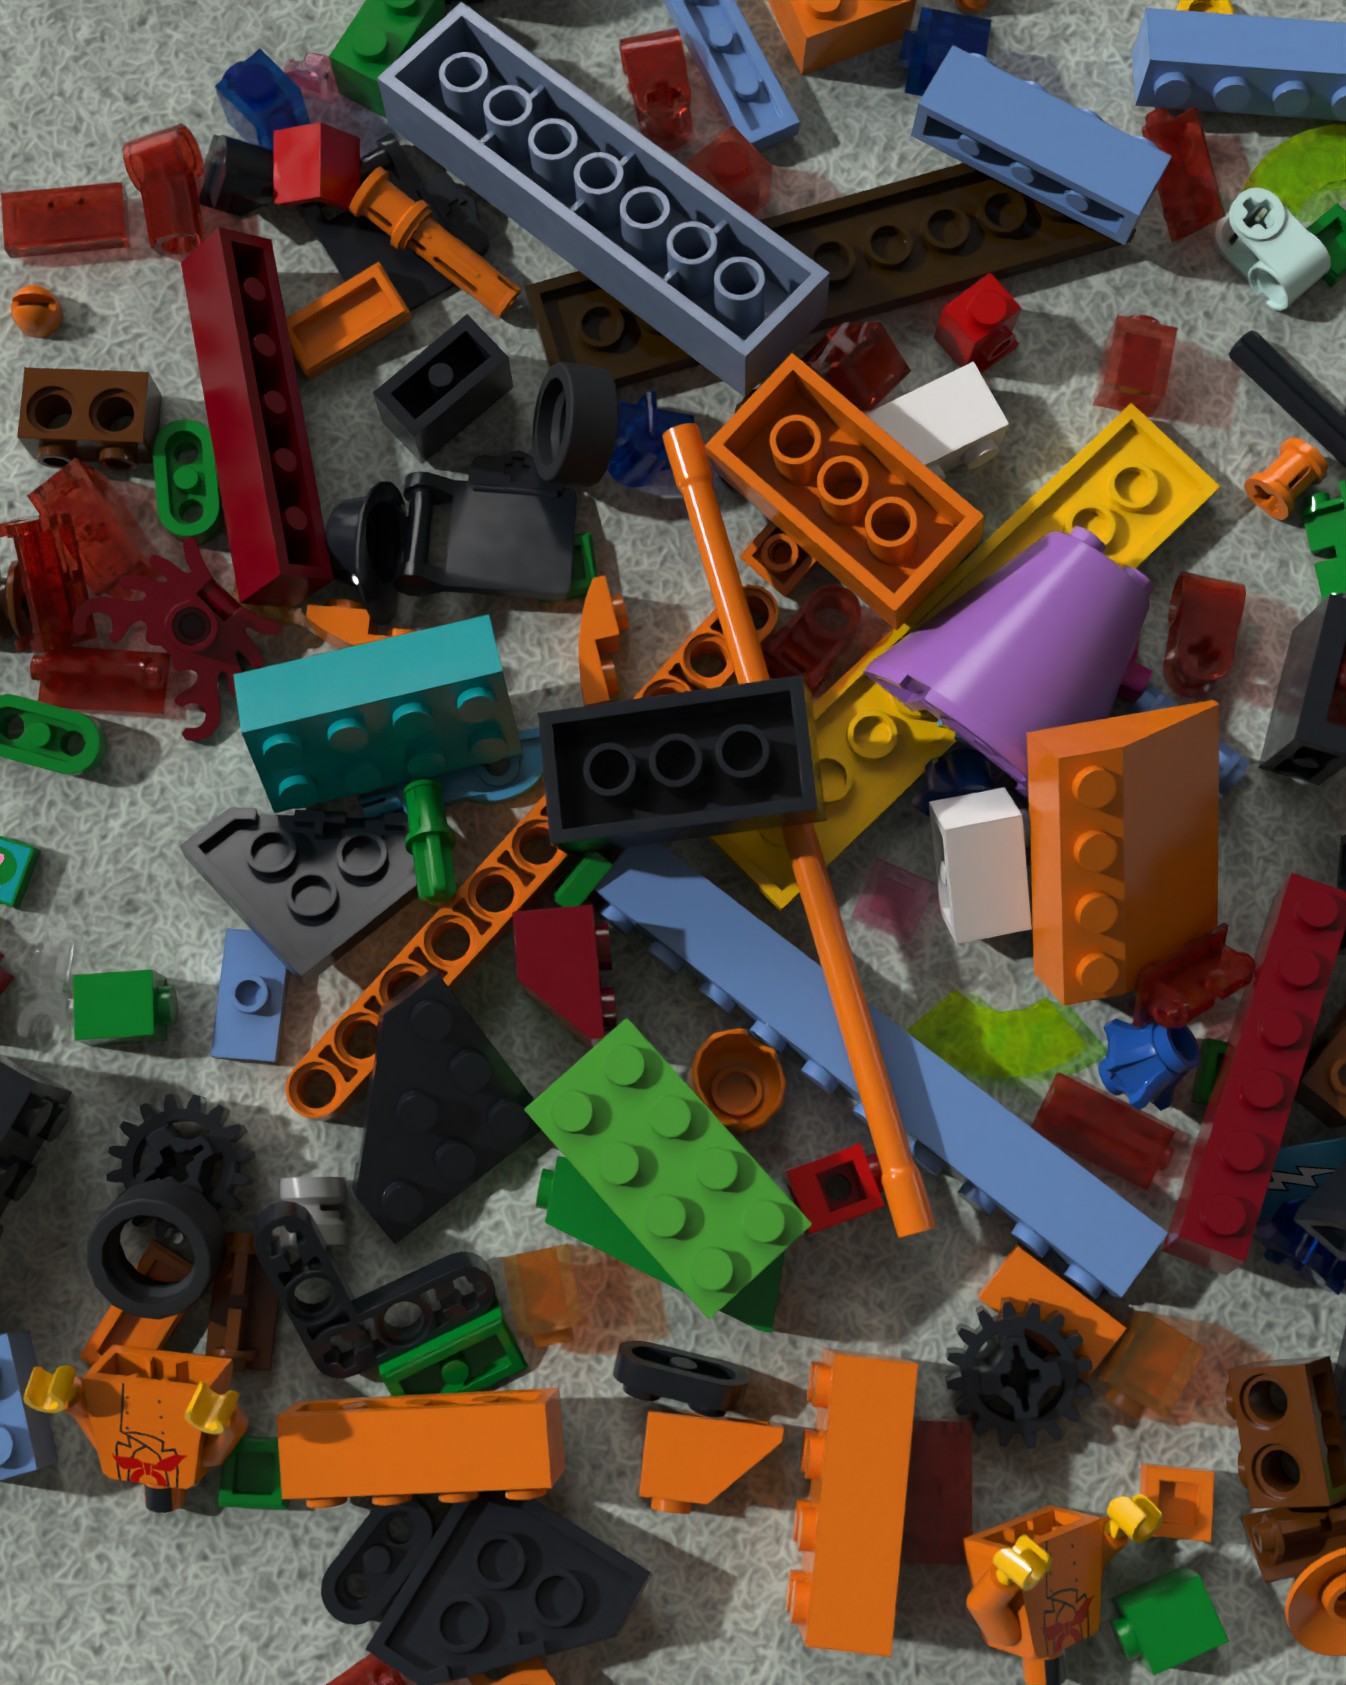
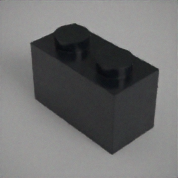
M466 314L373 392L382 422L421 464L425 463L513 388L509 357Z

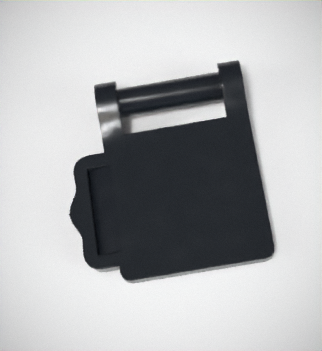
M392 133L378 139L376 142L378 148L360 158V186L376 168L382 167L386 171L391 170L398 179V182L394 183V185L415 202L424 200L428 203L430 210L433 211L432 218L441 224L444 229L460 239L481 257L488 252L490 243L486 231L479 223V214L475 200L470 195L459 190L448 173L437 172L422 181ZM318 201L295 205L344 282L379 262L409 312L456 286L411 249L407 251L397 250L390 244L391 236L364 215L355 217L349 211H345L328 221L321 210L328 204Z
M519 450L498 457L479 455L470 464L468 481L453 480L421 471L406 475L403 495L409 502L403 563L396 565L393 586L398 592L408 596L455 592L550 600H566L569 597L577 494L572 489H566L565 484L550 483L542 479L538 474L532 456ZM452 502L445 570L428 565L434 505Z

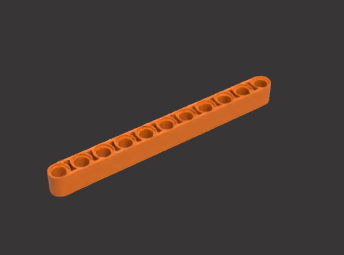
M748 584L744 585L743 589L749 609L758 613L765 622V626L756 630L763 653L774 638L779 609L776 599L768 590L761 586ZM716 608L633 699L729 686L737 682ZM712 655L723 663L725 669L717 676L703 677L693 670L691 663L699 656ZM546 795L535 804L458 888L455 898L447 901L293 1068L287 1078L285 1091L287 1100L294 1111L309 1119L323 1122L337 1119L344 1114L368 1088L369 1075L373 1072L375 1053L364 1059L353 1057L349 1048V1041L353 1032L365 1025L377 1027L380 1007L393 998L396 985L406 978H420L433 967L454 993L513 928L512 912L530 910L579 856V854L568 855L557 849L554 857L544 864H531L523 858L522 850L529 840L539 836L550 839ZM495 883L506 884L514 891L513 900L509 907L496 913L488 912L481 908L479 905L480 895L486 887ZM452 930H459L468 934L470 937L469 949L460 959L449 961L437 956V942L443 934ZM322 1073L330 1074L336 1085L335 1096L325 1107L311 1108L305 1098L307 1083L315 1075Z

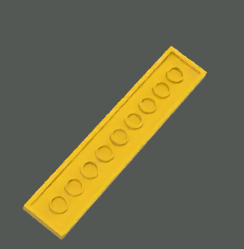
M1132 403L948 576L943 585L940 584L898 630L893 628L813 704L826 821L813 824L827 868L959 742L954 739L955 732L953 730L937 727L938 718L928 710H909L865 675L863 671L870 662L1048 532L1056 531L1069 535L1075 526L1085 528L1104 543L1106 550L1103 554L1120 568L1130 566L1137 570L1220 488L1204 470ZM781 827L706 837L780 913L800 895Z

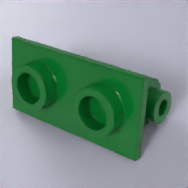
M1345 480L1339 481L1342 497L1330 500L1329 493L1327 492L1310 495L1304 499L1305 509L1300 512L1312 555L1335 549L1337 554L1336 558L1314 563L1322 596L1321 602L1329 594L1346 593Z

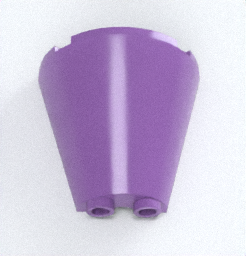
M1075 526L1069 535L1051 531L870 662L863 673L909 710L918 711L926 709L1014 778L1016 782L1010 789L1029 804L1027 732L1109 717L1150 607L1148 597L1155 587L1138 570L1130 566L1120 568L1103 554L1106 550L1104 543L1085 528Z

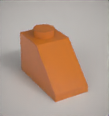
M648 1407L639 1496L652 1498L651 1509L676 1514H690L692 1503L708 1504L782 1443L784 1427L778 1422L727 1416L708 1417L699 1413Z

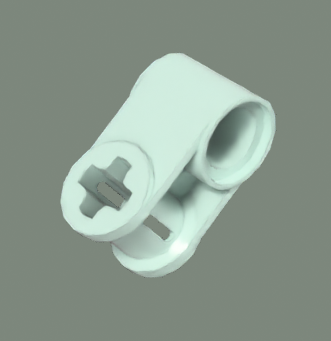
M1258 187L1243 191L1231 204L1230 211L1224 214L1214 226L1212 238L1219 254L1249 282L1251 289L1257 295L1263 292L1270 299L1266 304L1274 310L1282 311L1286 309L1330 269V256L1322 242L1312 233L1308 232L1281 203L1278 196L1269 190ZM1266 208L1267 213L1263 218L1257 217L1260 211ZM1236 233L1238 239L1234 244H1231L1230 239Z

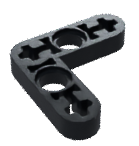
M290 1201L273 1203L263 1209L255 1220L253 1235L257 1258L313 1363L321 1373L331 1378L344 1379L364 1372L478 1318L494 1302L496 1290L489 1265L481 1256L473 1252L464 1251L447 1255L355 1299L320 1229L306 1207ZM285 1226L289 1233H296L297 1248L301 1258L291 1264L290 1253L284 1242L280 1239L274 1240L273 1230L277 1227ZM465 1276L470 1284L473 1283L474 1291L470 1294L462 1295L461 1291L454 1287V1280ZM312 1277L323 1278L329 1281L333 1288L330 1295L322 1302L314 1304L305 1303L294 1295L299 1283L305 1279ZM434 1289L436 1300L440 1301L441 1309L432 1311L429 1294L427 1293L428 1290ZM412 1302L419 1306L421 1314L409 1326L394 1327L388 1324L384 1317L388 1309L396 1303ZM369 1318H373L378 1337L375 1340L371 1339L370 1329L365 1328L364 1321ZM341 1334L347 1342L352 1341L353 1348L349 1351L341 1352L340 1348L336 1345L331 1346L330 1339Z

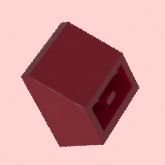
M593 905L512 912L517 979L525 995L587 1047L592 1049L618 1026L614 987H601L600 971L613 970L608 922L596 923Z

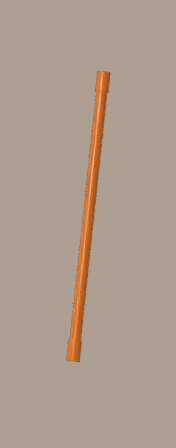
M694 423L677 425L664 432L662 438L676 486L684 498L738 684L771 680L712 484L713 474L699 427ZM808 823L781 827L881 1166V1181L897 1236L900 1238L936 1228V1221L922 1174L915 1164L814 824Z

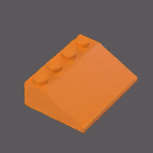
M1214 700L1027 732L1034 974L1064 1006L1126 994L1218 943L1220 704Z

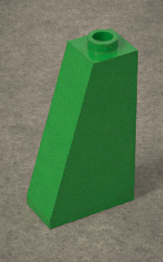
M557 1156L554 1170L542 1169L536 1208L547 1210L546 1224L685 1293L566 1157ZM785 1250L719 1311L759 1331L772 1333Z

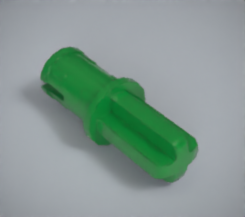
M420 779L409 783L403 789L410 831L404 842L406 851L413 855L419 899L429 902L431 906H440L443 902L453 900L457 894L451 850L456 845L455 832L447 826L443 784L434 779Z

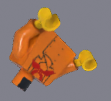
M112 1345L81 1379L75 1376L76 1369L71 1365L59 1366L55 1374L45 1371L42 1366L34 1367L23 1397L24 1402L37 1411L58 1413L63 1410L73 1416L95 1450H97L102 1472L110 1479L143 1483L145 1506L148 1510L156 1513L172 1512L182 1507L186 1501V1489L196 1487L211 1467L222 1465L227 1460L249 1425L248 1416L237 1403L240 1393L230 1390L233 1359Z
M1144 1494L1135 1495L1132 1499L1127 1496L1114 1498L1107 1508L1109 1517L1101 1518L1048 1505L963 1538L964 1552L972 1590L966 1599L967 1608L980 1627L981 1636L988 1646L1022 1657L1023 1676L1026 1684H1063L1066 1679L1063 1649L1096 1634L1100 1626L1101 1583L1106 1565L1126 1546L1128 1536L1134 1543L1144 1542L1157 1532L1163 1522V1513Z

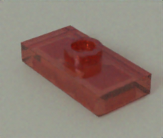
M122 182L1 193L4 250L10 259L131 247L127 191Z

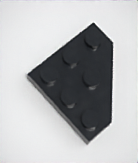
M230 807L180 845L187 861L304 987L418 897L413 855L406 851L404 842L406 836L410 833L407 814L385 813L384 819L348 818L347 812L295 810L294 815L258 814L257 808Z
M434 967L380 1007L376 1030L378 1040L373 1072L369 1075L362 1121L364 1130L359 1162L355 1166L352 1189L356 1198L394 1244H397L541 1131L539 1126L524 1110L535 1099Z
M505 1490L480 1491L478 1498L457 1502L452 1505L365 1650L417 1685H443L616 1638L653 1574L534 1498L512 1500L505 1497Z

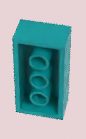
M489 614L233 674L241 734L274 813L306 808L315 803L353 794L368 793L378 788L416 779L431 778L441 773L478 764L493 763L503 758L523 754Z

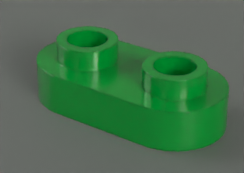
M190 419L170 422L158 432L153 443L158 516L167 532L177 541L183 543L186 537H193L197 544L204 543L218 533L224 521V510L210 431L201 423ZM187 449L199 451L198 457L193 463L185 465L178 462L179 456L183 451ZM198 506L203 508V515L198 521L193 523L183 521L184 513L190 507Z
M0 695V757L73 776L87 774L96 769L103 761L107 751V737L101 724L93 717L17 695ZM20 717L24 722V732L19 738L12 739L8 734V725L14 718ZM80 733L85 741L84 749L80 754L72 756L67 748L68 740L72 735Z

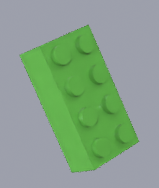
M628 1018L622 1021L524 1109L708 1319L713 1317L812 1225Z

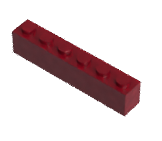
M218 227L181 262L239 603L294 608L332 582L334 577L330 555L325 545V528L271 239Z
M1291 873L1273 897L1163 1245V1252L1226 1276L1246 1261L1345 931L1346 891Z

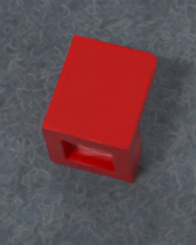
M322 122L275 130L274 202L287 207L319 201L349 211L350 203L360 188V138Z

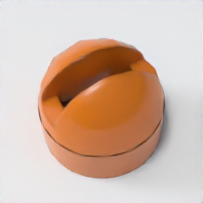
M32 284L20 288L13 295L10 306L11 315L18 328L24 334L34 338H42L51 335L60 327L63 320V308L57 297L50 290L43 286ZM49 303V308L26 304Z

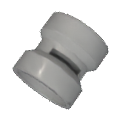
M346 1177L281 1178L280 1199L282 1201L296 1202L306 1207L313 1216L327 1245H346V1224L339 1218L340 1204L346 1199ZM281 1226L280 1240L284 1242L285 1246H297L296 1233H289L285 1226Z

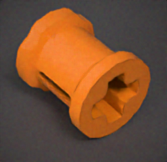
M1290 437L1280 445L1279 456L1262 473L1256 472L1246 480L1244 485L1248 497L1267 515L1274 519L1283 520L1293 512L1295 508L1294 501L1311 484H1320L1328 476V464L1314 446L1300 438Z

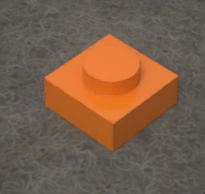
M1141 1463L1139 1494H1144L1164 1516L1160 1528L1153 1536L1211 1542L1214 1472L1200 1468Z

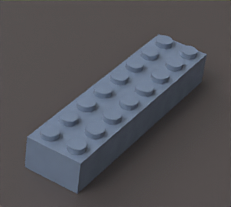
M463 2L459 3L377 77L387 122L391 128L742 396L746 397L826 317L830 276L827 270Z

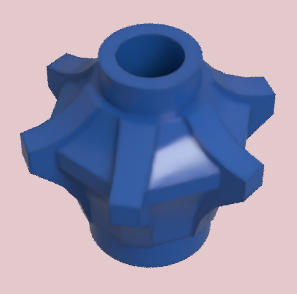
M1116 1018L1107 1022L1103 1028L1107 1035L1108 1051L1106 1058L1100 1061L1098 1066L1099 1076L1105 1088L1115 1096L1127 1095L1130 1105L1137 1110L1146 1107L1149 1102L1154 1104L1160 1111L1169 1108L1173 1102L1177 1083L1190 1069L1198 1066L1200 1063V1049L1192 1031L1185 1023L1175 1018L1162 1024L1151 1023L1146 1025L1140 1021L1130 1024Z

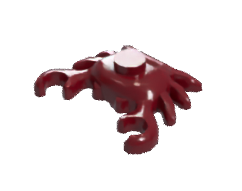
M186 537L183 542L184 556L191 572H183L171 561L159 555H151L149 558L151 567L166 577V582H158L145 576L124 575L120 578L119 585L124 589L145 592L146 596L143 599L129 601L111 597L89 598L77 607L72 623L73 631L81 636L87 632V620L92 614L98 612L105 613L112 621V630L108 636L111 642L117 643L123 638L134 622L139 620L145 622L147 626L145 636L147 643L161 646L172 657V665L175 670L179 672L193 670L198 676L196 682L180 693L174 700L175 704L180 707L194 703L200 705L205 711V720L200 726L185 728L182 732L183 737L187 741H200L210 737L220 725L221 706L217 682L218 676L222 671L227 673L229 692L233 697H236L233 674L242 673L236 658V651L240 650L253 667L260 668L263 666V658L257 646L245 631L247 627L262 634L277 635L282 632V625L249 611L243 605L241 606L213 578L214 576L209 572L204 563L195 539L193 537Z

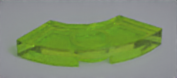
M1346 124L1328 125L1307 130L1279 144L1256 166L1241 193L1249 188L1258 187L1269 190L1278 196L1281 203L1296 217L1306 202L1324 191L1346 188Z
M955 989L906 1030L907 1033L950 1066L971 1074L994 1078H1013L1041 1073L1065 1063L1089 1047L1046 997L1025 1009L999 1012L975 1005Z

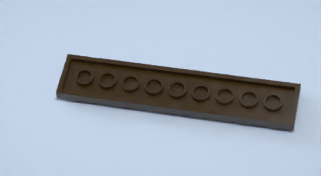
M965 163L759 220L830 273L827 315L809 334L968 289L989 272L997 280L1123 245ZM1135 228L1131 233L1126 244L1132 241L1134 234L1136 232ZM580 271L525 286L526 299L548 368L557 362L602 367L611 373L618 389L702 365Z

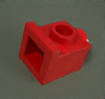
M989 272L943 307L934 339L960 368L974 362L980 374H983L1018 347L1019 343L1015 339L1013 329L1022 308Z
M861 1143L782 1173L789 1193L794 1198L793 1203L812 1223L804 1231L805 1235L816 1233L885 1207L880 1193L884 1192L881 1181L882 1170L876 1153L865 1156ZM833 1175L844 1177L849 1184L848 1195L841 1201L831 1199L825 1191L826 1181Z

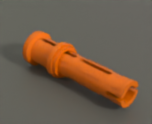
M382 167L376 168L356 192L350 203L349 212L355 217L362 215L367 217L391 236L390 244L397 250L407 251L411 249L500 320L517 300L523 288L501 274L489 262L432 218L433 211L430 210L428 203L424 200L415 202L388 180L389 173Z

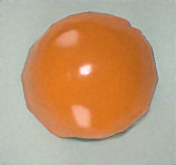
M743 1028L713 1033L695 1052L687 1076V1085L730 1133L737 1135L741 1133L747 1134L763 1128L781 1109L787 1085L776 1050L754 1039L749 1034V1030ZM736 1075L742 1076L748 1080L729 1079L728 1077Z

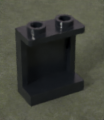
M1346 593L1329 594L1292 630L1258 766L1260 769L1320 785L1346 767V728L1326 722L1341 658H1346Z

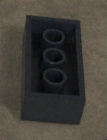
M802 675L538 713L550 844L568 855L826 821L812 693Z

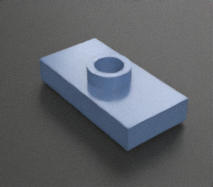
M226 928L211 1057L279 1064L290 971L252 930Z

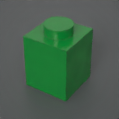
M153 969L73 975L75 1041L88 1046L168 1041L167 1025H174L177 1022L178 1001L175 987L173 985L166 986L165 976Z
M1184 1565L1111 1598L1119 1617L1110 1621V1627L1121 1652L1128 1662L1137 1658L1139 1664L1154 1676L1229 1642L1200 1575Z

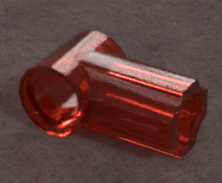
M180 123L129 140L124 143L122 149L127 173L142 196L150 247L160 255H179L193 252L206 239L195 180L203 176V158L194 135L186 125Z

